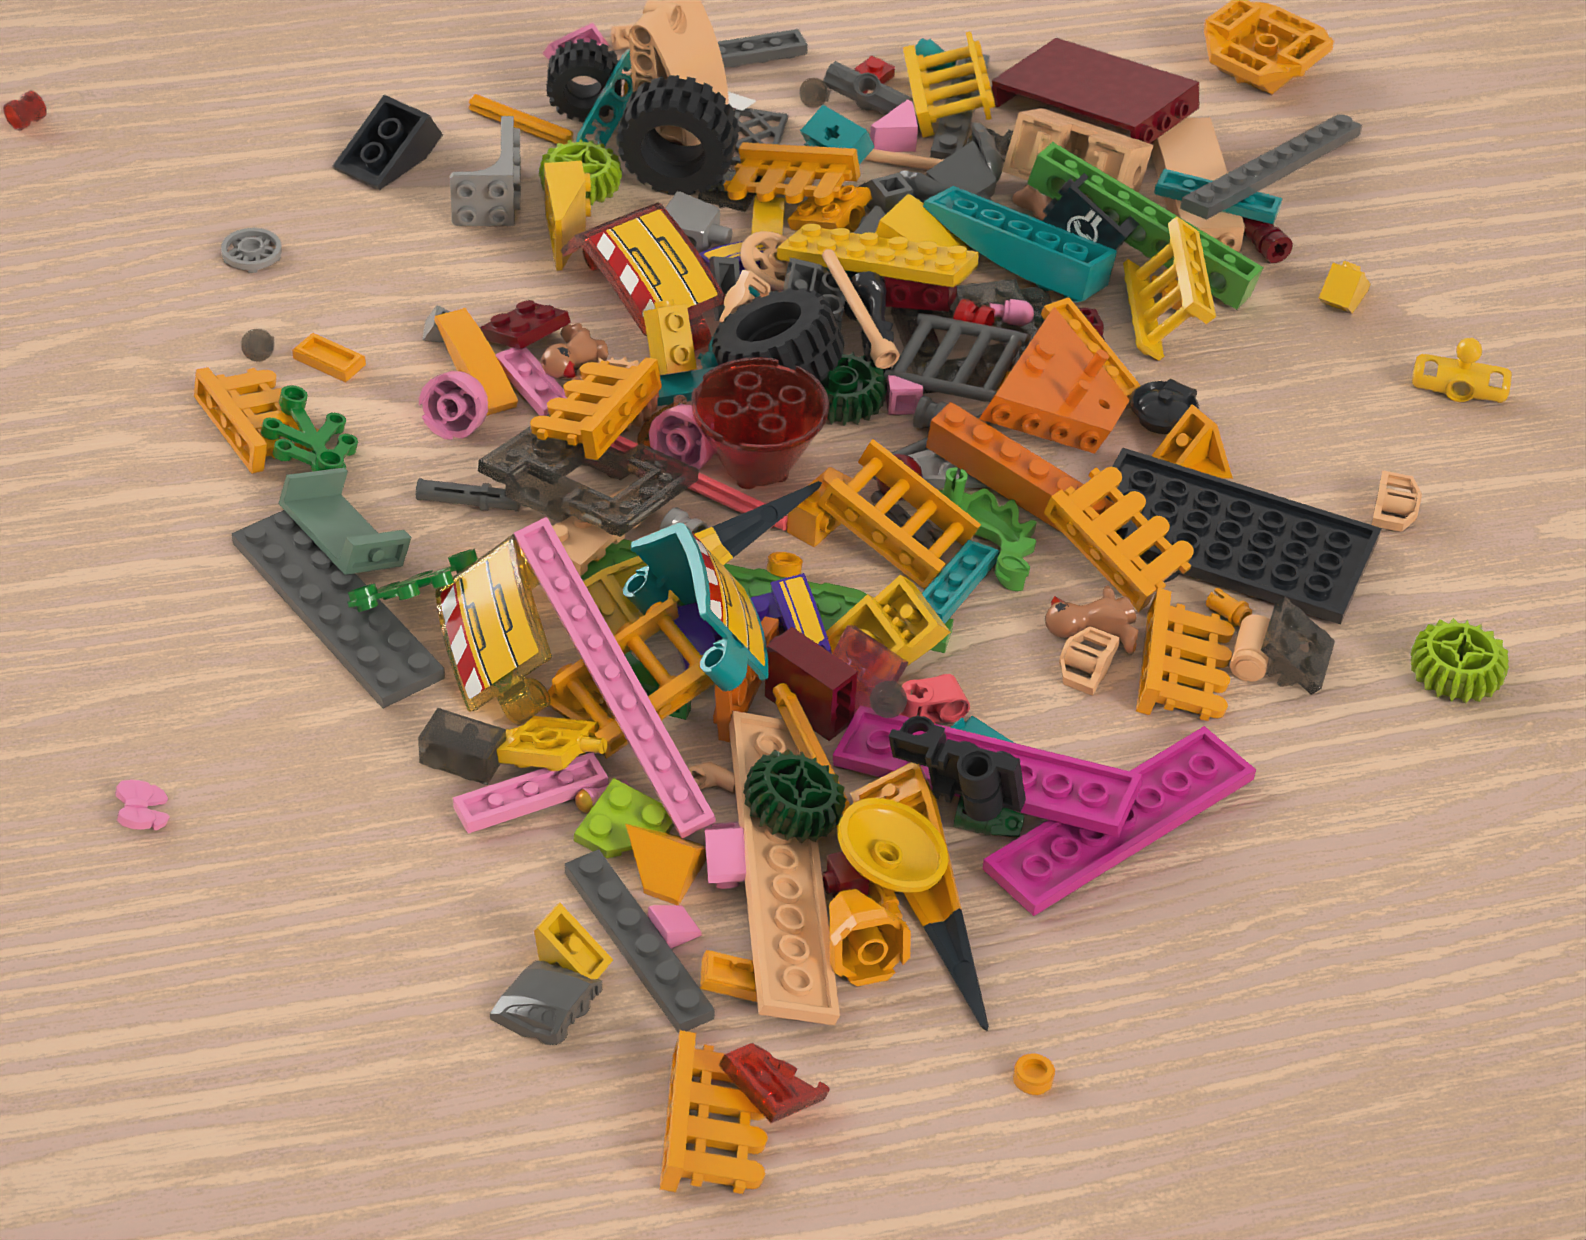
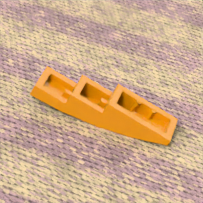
M462 308L435 316L434 320L456 370L475 377L483 385L488 396V412L486 416L516 408L518 399L493 349L467 309Z

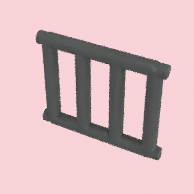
M920 313L917 317V328L893 369H887L884 376L886 381L888 375H892L920 384L924 390L991 402L1021 346L1028 345L1030 335L1018 331ZM931 328L948 331L923 375L907 373L908 367ZM965 334L978 337L954 380L951 382L936 379L960 335ZM995 340L1008 343L984 387L966 385L990 341Z

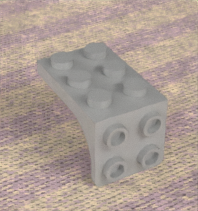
M501 116V155L494 165L479 171L451 173L452 223L455 226H514L515 210H521L520 129H514V116Z

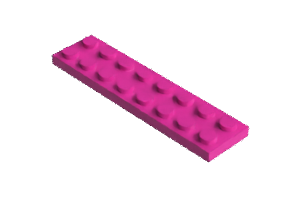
M860 705L833 753V766L883 777L911 763L893 757L888 737L892 729L900 730L905 721L910 717ZM934 724L945 728L944 733H946L947 739L957 742L968 741L979 748L993 752L1004 751L1020 759L1026 797L1020 813L1118 837L1142 785V774ZM918 731L913 733V735H921L925 732ZM921 765L932 790L929 769Z
M1203 726L1130 770L1131 772L1142 774V785L1118 837L1047 820L984 858L982 869L1032 916H1035L1254 780L1256 769Z

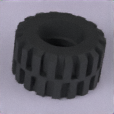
M577 39V43L574 44L572 41L565 43V48L558 47L555 50V55H552L549 60L547 96L552 107L556 106V111L561 115L566 113L568 119L573 120L575 117L579 118V122H585L619 62L617 54L613 50L608 52V46L604 43L599 46L596 44L597 41L590 39V43L584 42V39ZM579 76H588L598 82L591 85H581L571 79ZM618 79L614 84V91L618 96H621L622 79ZM608 105L602 106L599 116L601 115L605 118L609 115V110H612V108Z

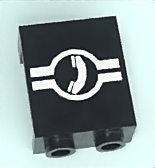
M1084 173L1076 181L1070 178L1058 191L1062 197L1059 200L1054 198L1042 211L1046 214L1042 221L1117 251L1139 226V223L1130 216L1120 226L1117 225L1079 190L1089 177Z

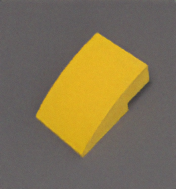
M909 193L880 219L875 232L879 237L883 238L904 237L910 242L921 243L931 241L937 243V246H963L971 251L964 241L948 230L923 207V202ZM978 265L975 266L960 282L957 283V287L978 267Z
M901 574L875 598L867 594L826 631L832 654L858 671L856 693L866 690L904 669L951 633L916 585Z

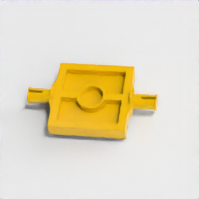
M533 716L528 722L518 728L501 729L494 727L490 732L492 743H502L496 749L499 763L514 764L519 768L534 766L544 767L550 771H560L567 768L580 753L593 752L604 754L607 750V740L605 738H595L594 734L599 728L598 722Z

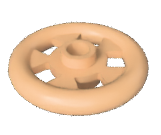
M769 231L756 232L749 235L741 246L740 257L744 269L752 271L770 285V291L778 290V292H783L785 281L777 280L776 278L783 275L786 277L789 261L777 260L776 246H780L788 238ZM762 244L766 250L763 253L756 248L757 245ZM755 261H761L760 268L758 267Z

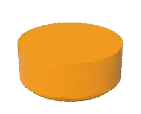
M774 552L768 556L766 569L773 575L788 578L801 574L803 561L793 553Z
M1035 1053L1021 1056L1015 1063L1013 1081L1017 1088L1024 1093L1031 1095L1043 1094L1053 1085L1055 1067L1043 1055Z

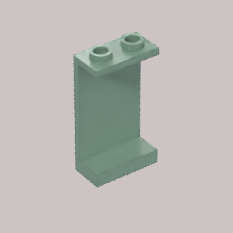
M345 468L286 475L278 504L344 575L403 566L412 537L405 530L378 533L341 495L348 473Z

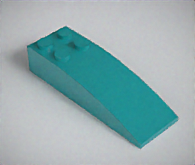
M955 186L924 201L923 207L971 248L997 265L1028 281L1036 283V286L1042 290H1053L1063 294L1064 298L1069 297L1073 302H1083L1109 285L1117 251Z

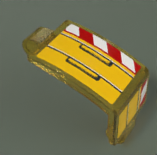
M512 534L453 576V583L437 588L435 590V598L447 654L467 710L469 712L477 711L496 697L505 716L515 725H521L550 705V696L545 686L537 679L525 678V676L550 661L552 654L532 594V590L540 585L519 547L514 534Z

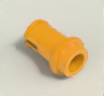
M1215 588L1214 593L1211 592L1207 597L1206 607L1227 618L1233 627H1240L1242 620L1252 615L1249 603L1244 600L1237 601L1220 588Z

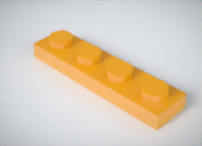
M1068 297L1045 305L1040 314L1044 320L1053 307H1055L1093 355L1099 349L1108 353L1109 358L1103 365V368L1130 400L1132 392L1141 385L1073 301Z

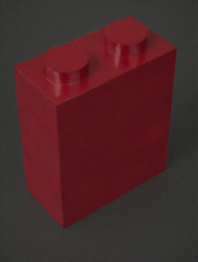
M793 627L780 636H775L767 645L769 677L765 679V697L776 704V698L773 694L774 687L781 683L787 684L790 691L797 696L813 730L826 740H832L849 726L854 717L858 671Z

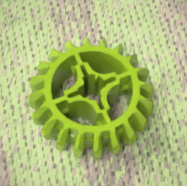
M581 139L579 142L568 140V143L565 145L557 143L556 148H548V153L542 155L539 177L542 190L544 191V163L582 161L584 173L590 174L591 192H586V198L590 199L591 206H593L595 201L602 203L605 201V197H613L614 192L619 190L620 178H622L619 156L614 154L613 149H605V145L602 143L595 145L593 140L588 143L582 142Z
M1453 618L1450 623L1439 619L1436 625L1428 624L1424 631L1419 632L1410 653L1412 656L1411 671L1416 674V681L1424 682L1425 690L1434 689L1437 697L1442 695L1450 697L1451 702L1455 698H1460L1466 704L1471 698L1480 702L1484 696L1492 697L1493 693L1503 685L1509 669L1508 650L1503 647V640L1495 639L1494 631H1483L1482 624L1476 627L1469 625L1468 619L1465 623H1458Z

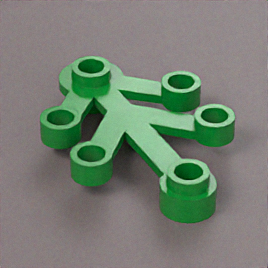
M288 385L283 387L280 393L279 405L283 413L293 417L300 431L283 424L279 419L271 417L264 419L261 428L262 436L271 440L280 437L286 438L275 441L273 456L280 461H289L294 458L310 465L312 471L346 469L344 458L354 455L358 446V439L354 435L341 434L345 428L346 418L340 413H329L326 416L325 423L317 432L305 411L308 398L307 392L299 386ZM334 434H341L333 450L325 447ZM293 442L311 449L312 452L296 447Z
M474 548L449 556L450 566L434 572L433 570L425 571L405 581L394 582L379 589L373 583L348 592L350 601L347 602L348 607L356 606L357 611L361 612L378 606L377 599L380 598L386 600L399 596L400 600H405L421 594L419 590L421 587L432 584L433 589L451 584L454 582L451 572L456 571L459 574L478 560L476 550Z

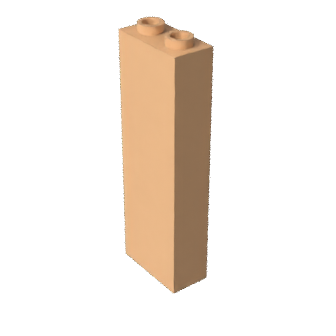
M1185 118L1150 143L1153 145L1151 155L1158 179L1163 169L1212 181L1228 173L1211 118ZM1164 197L1168 211L1235 251H1241L1245 229L1242 216L1220 212L1206 220L1180 209L1182 201Z

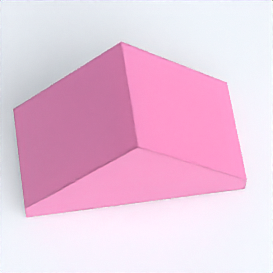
M906 100L871 125L870 137L875 146L874 149L889 152L916 151L918 125L913 102Z

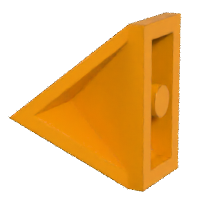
M1191 405L1155 450L1152 457L1219 478L1233 479L1218 425L1197 407Z
M626 824L643 885V893L674 905H679L707 860L706 846L685 838L682 839L676 835Z

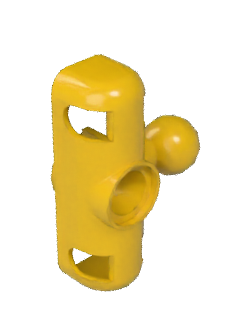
M1465 338L1458 343L1456 353L1459 359L1430 354H1420L1416 357L1412 383L1418 389L1422 388L1445 393L1448 398L1456 402H1466L1473 398L1502 403L1509 396L1512 372L1504 367L1475 363L1482 355V345L1474 338ZM1427 361L1437 363L1436 376L1423 374ZM1497 372L1503 376L1502 388L1489 386L1491 373Z

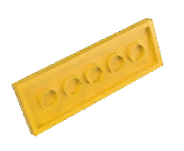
M818 224L803 225L802 228L777 247V260L789 261L791 257L827 267L822 258V253L826 249H831L846 271L859 273L870 271L877 273L879 276L954 287L978 265V252L969 251L963 246L943 247L937 246V243L931 241L916 243L910 242L904 237L883 238L872 232L857 234L851 233L845 228L824 229Z

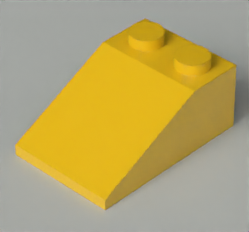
M582 161L544 163L545 216L556 271H561L565 267L578 242L568 244L579 233L586 230V217H591L590 199L586 198V192H591L590 174L584 173Z

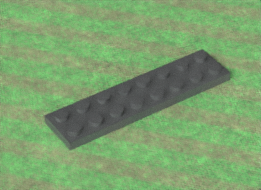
M285 510L232 533L234 546L383 709L445 679L444 667L380 599H377L378 606L358 612L356 606L348 607L347 602L350 601L348 592L366 586V584L355 573L344 575Z

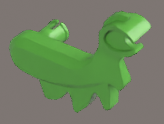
M958 468L948 469L945 475L944 489L939 491L981 524L975 533L976 535L988 539L1000 547V554L995 567V575L999 582L1008 590L1022 591L1025 579L1029 576L1030 566L1023 557L1032 554L1035 550L1036 540L1031 537L1035 532L1037 522L1030 520L1025 523H1018L1019 509L1013 499L999 507L994 494L985 488L972 495L965 493L964 489L968 478L967 472L961 469L959 479H956Z

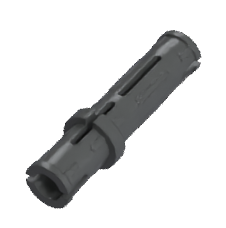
M419 478L416 485V499L479 506L480 510L486 511L489 508H498L519 512L522 491L520 489L494 488L489 483L477 486Z

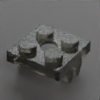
M1286 597L1275 603L1261 651L1271 659L1266 675L1271 677L1282 674L1278 678L1277 685L1283 687L1299 683L1312 695L1322 689L1335 640L1306 616L1302 609L1296 607ZM1308 643V652L1302 651L1300 644Z

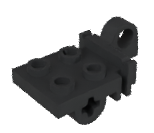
M924 716L911 717L905 721L900 730H891L888 737L893 757L928 767L933 787L932 793L936 799L943 795L945 796V801L951 803L955 794L963 796L967 815L973 820L981 822L994 819L999 815L1002 808L1021 812L1026 797L1019 758H1015L1004 751L993 752L982 749L968 741L957 742L947 739L946 733H944L945 728L934 725L929 718ZM918 731L925 732L921 735H913V733Z

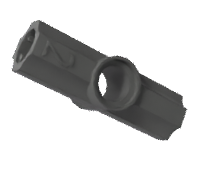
M836 61L830 64L823 79V86L856 101L857 106L862 110H875L886 115L906 100L913 102L912 97L880 83L876 75L872 73L861 74ZM865 90H872V91H873L872 93H869V94L862 93V92L865 91Z

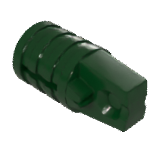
M960 795L953 824L954 828H962L979 834L983 833L987 836H1020L1024 814L1002 808L999 815L994 819L985 822L976 821L963 813V811H966L963 796Z

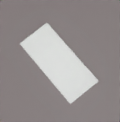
M728 92L729 104L732 108L743 111L756 102L755 100Z

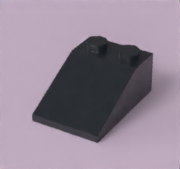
M383 95L332 166L335 170L381 190L425 160L443 134L429 114Z

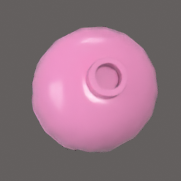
M449 371L435 376L422 388L419 397V405L422 404L424 411L422 416L424 423L434 434L444 439L452 440L453 437L461 439L468 437L485 421L488 412V396L483 385L475 377L465 372Z
M680 404L664 410L652 421L649 430L650 446L653 451L657 450L659 454L693 470H698L715 454L718 444V430L713 419L706 411L697 406Z

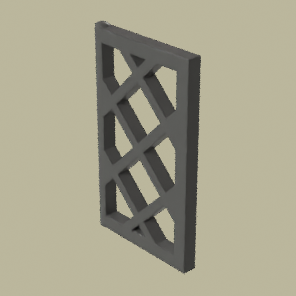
M749 108L743 111L735 109L734 117L738 120V132L741 131L746 136L737 141L735 150L739 153L738 149L742 142L763 143L761 139L770 136L774 138L772 144H780L789 116L783 113ZM740 116L752 118V120L743 123L739 121ZM770 120L780 121L776 127L770 126L767 122ZM760 125L765 131L753 134L748 128ZM740 155L732 158L731 165L736 166L737 163H741Z

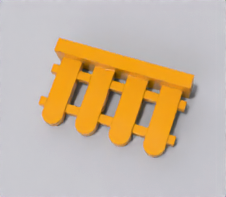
M742 142L738 149L741 163L736 164V174L732 180L725 181L724 189L728 192V197L731 200H740L749 192L756 193L757 200L760 202L771 201L775 198L776 194L785 195V200L789 204L799 203L805 196H812L816 205H828L834 198L841 197V186L844 181L857 182L861 176L857 149ZM758 176H763L760 182H755ZM787 177L792 178L789 184H783ZM815 179H821L818 186H812Z
M645 357L638 366L632 365L630 368L610 365L609 361L603 360L600 363L589 362L583 364L580 367L582 380H571L564 384L566 398H553L547 402L550 417L537 416L530 421L532 433L537 435V438L540 440H546L549 437L565 440L568 442V445L573 446L582 443L585 458L598 460L662 388L657 359Z
M209 367L196 369L195 399L251 474L264 471L265 458L272 456L273 459H276L272 454L275 441L286 438L280 437L271 440L262 436L263 420L270 417L276 418L283 424L300 431L293 417L283 413L281 410L279 398L282 388L272 389L276 386L277 375L271 370L257 371L255 368L247 369V373L226 377L224 374L215 376ZM293 442L296 447L311 451V449Z
M1096 467L1088 475L1091 479L1077 490L1070 486L1065 492L1061 489L1051 496L1044 514L1122 596H1126L1133 607L1140 612L1150 603L1158 588L1165 589L1166 584L1163 582L1178 569L1182 574L1190 569L1189 560L1194 550L1192 545L1186 541H1178L1171 545L1164 538L1170 528L1166 518L1155 516L1148 521L1140 513L1146 504L1143 494L1132 491L1124 496L1117 489L1122 480V474L1117 468L1107 467L1100 471ZM1108 496L1115 504L1099 515L1092 506ZM1131 520L1138 529L1123 540L1116 531ZM1153 545H1156L1162 554L1147 565L1139 556Z
M1158 588L1147 613L1136 712L1150 715L1157 702L1164 704L1165 710L1173 711L1175 707L1200 714L1199 719L1208 721L1210 717L1222 718L1228 708V703L1223 697L1215 695L1213 692H1225L1230 683V677L1227 673L1215 669V667H1227L1232 658V652L1228 647L1220 645L1218 642H1229L1235 629L1231 623L1221 620L1218 614L1211 613L1210 616L1195 613L1185 610V605L1178 603L1175 607L1170 606L1172 591ZM1183 632H1184V633L1191 634V635L1199 636V637H1202V638H1206L1207 641H1206V640H1202V639H1198V638H1195V637H1191V636L1184 635ZM1180 657L1186 658V659H1190V660H1193V661H1197V662H1201V663H1204L1205 665H1200V664H1196V663H1193V662L1185 661V660L1180 659ZM1177 682L1201 688L1202 691L1178 685Z
M680 1030L672 1054L659 1190L676 1192L681 1177L691 1179V1186L701 1187L703 1181L733 1186V1193L744 1194L745 1188L756 1189L761 1186L764 1180L765 1169L760 1163L747 1160L748 1154L763 1152L768 1136L763 1129L750 1126V1120L764 1119L768 1113L770 1102L765 1095L752 1092L753 1086L763 1087L768 1084L772 1068L766 1061L755 1059V1053L745 1051L743 1057L714 1052L713 1045L704 1044L702 1050L695 1049L696 1033ZM692 1076L700 1077L699 1083L693 1082ZM711 1079L741 1084V1090L711 1085ZM689 1109L697 1110V1116L689 1115ZM710 1112L739 1117L738 1123L709 1119L708 1114ZM686 1143L694 1144V1150H687ZM706 1146L736 1151V1158L705 1153Z

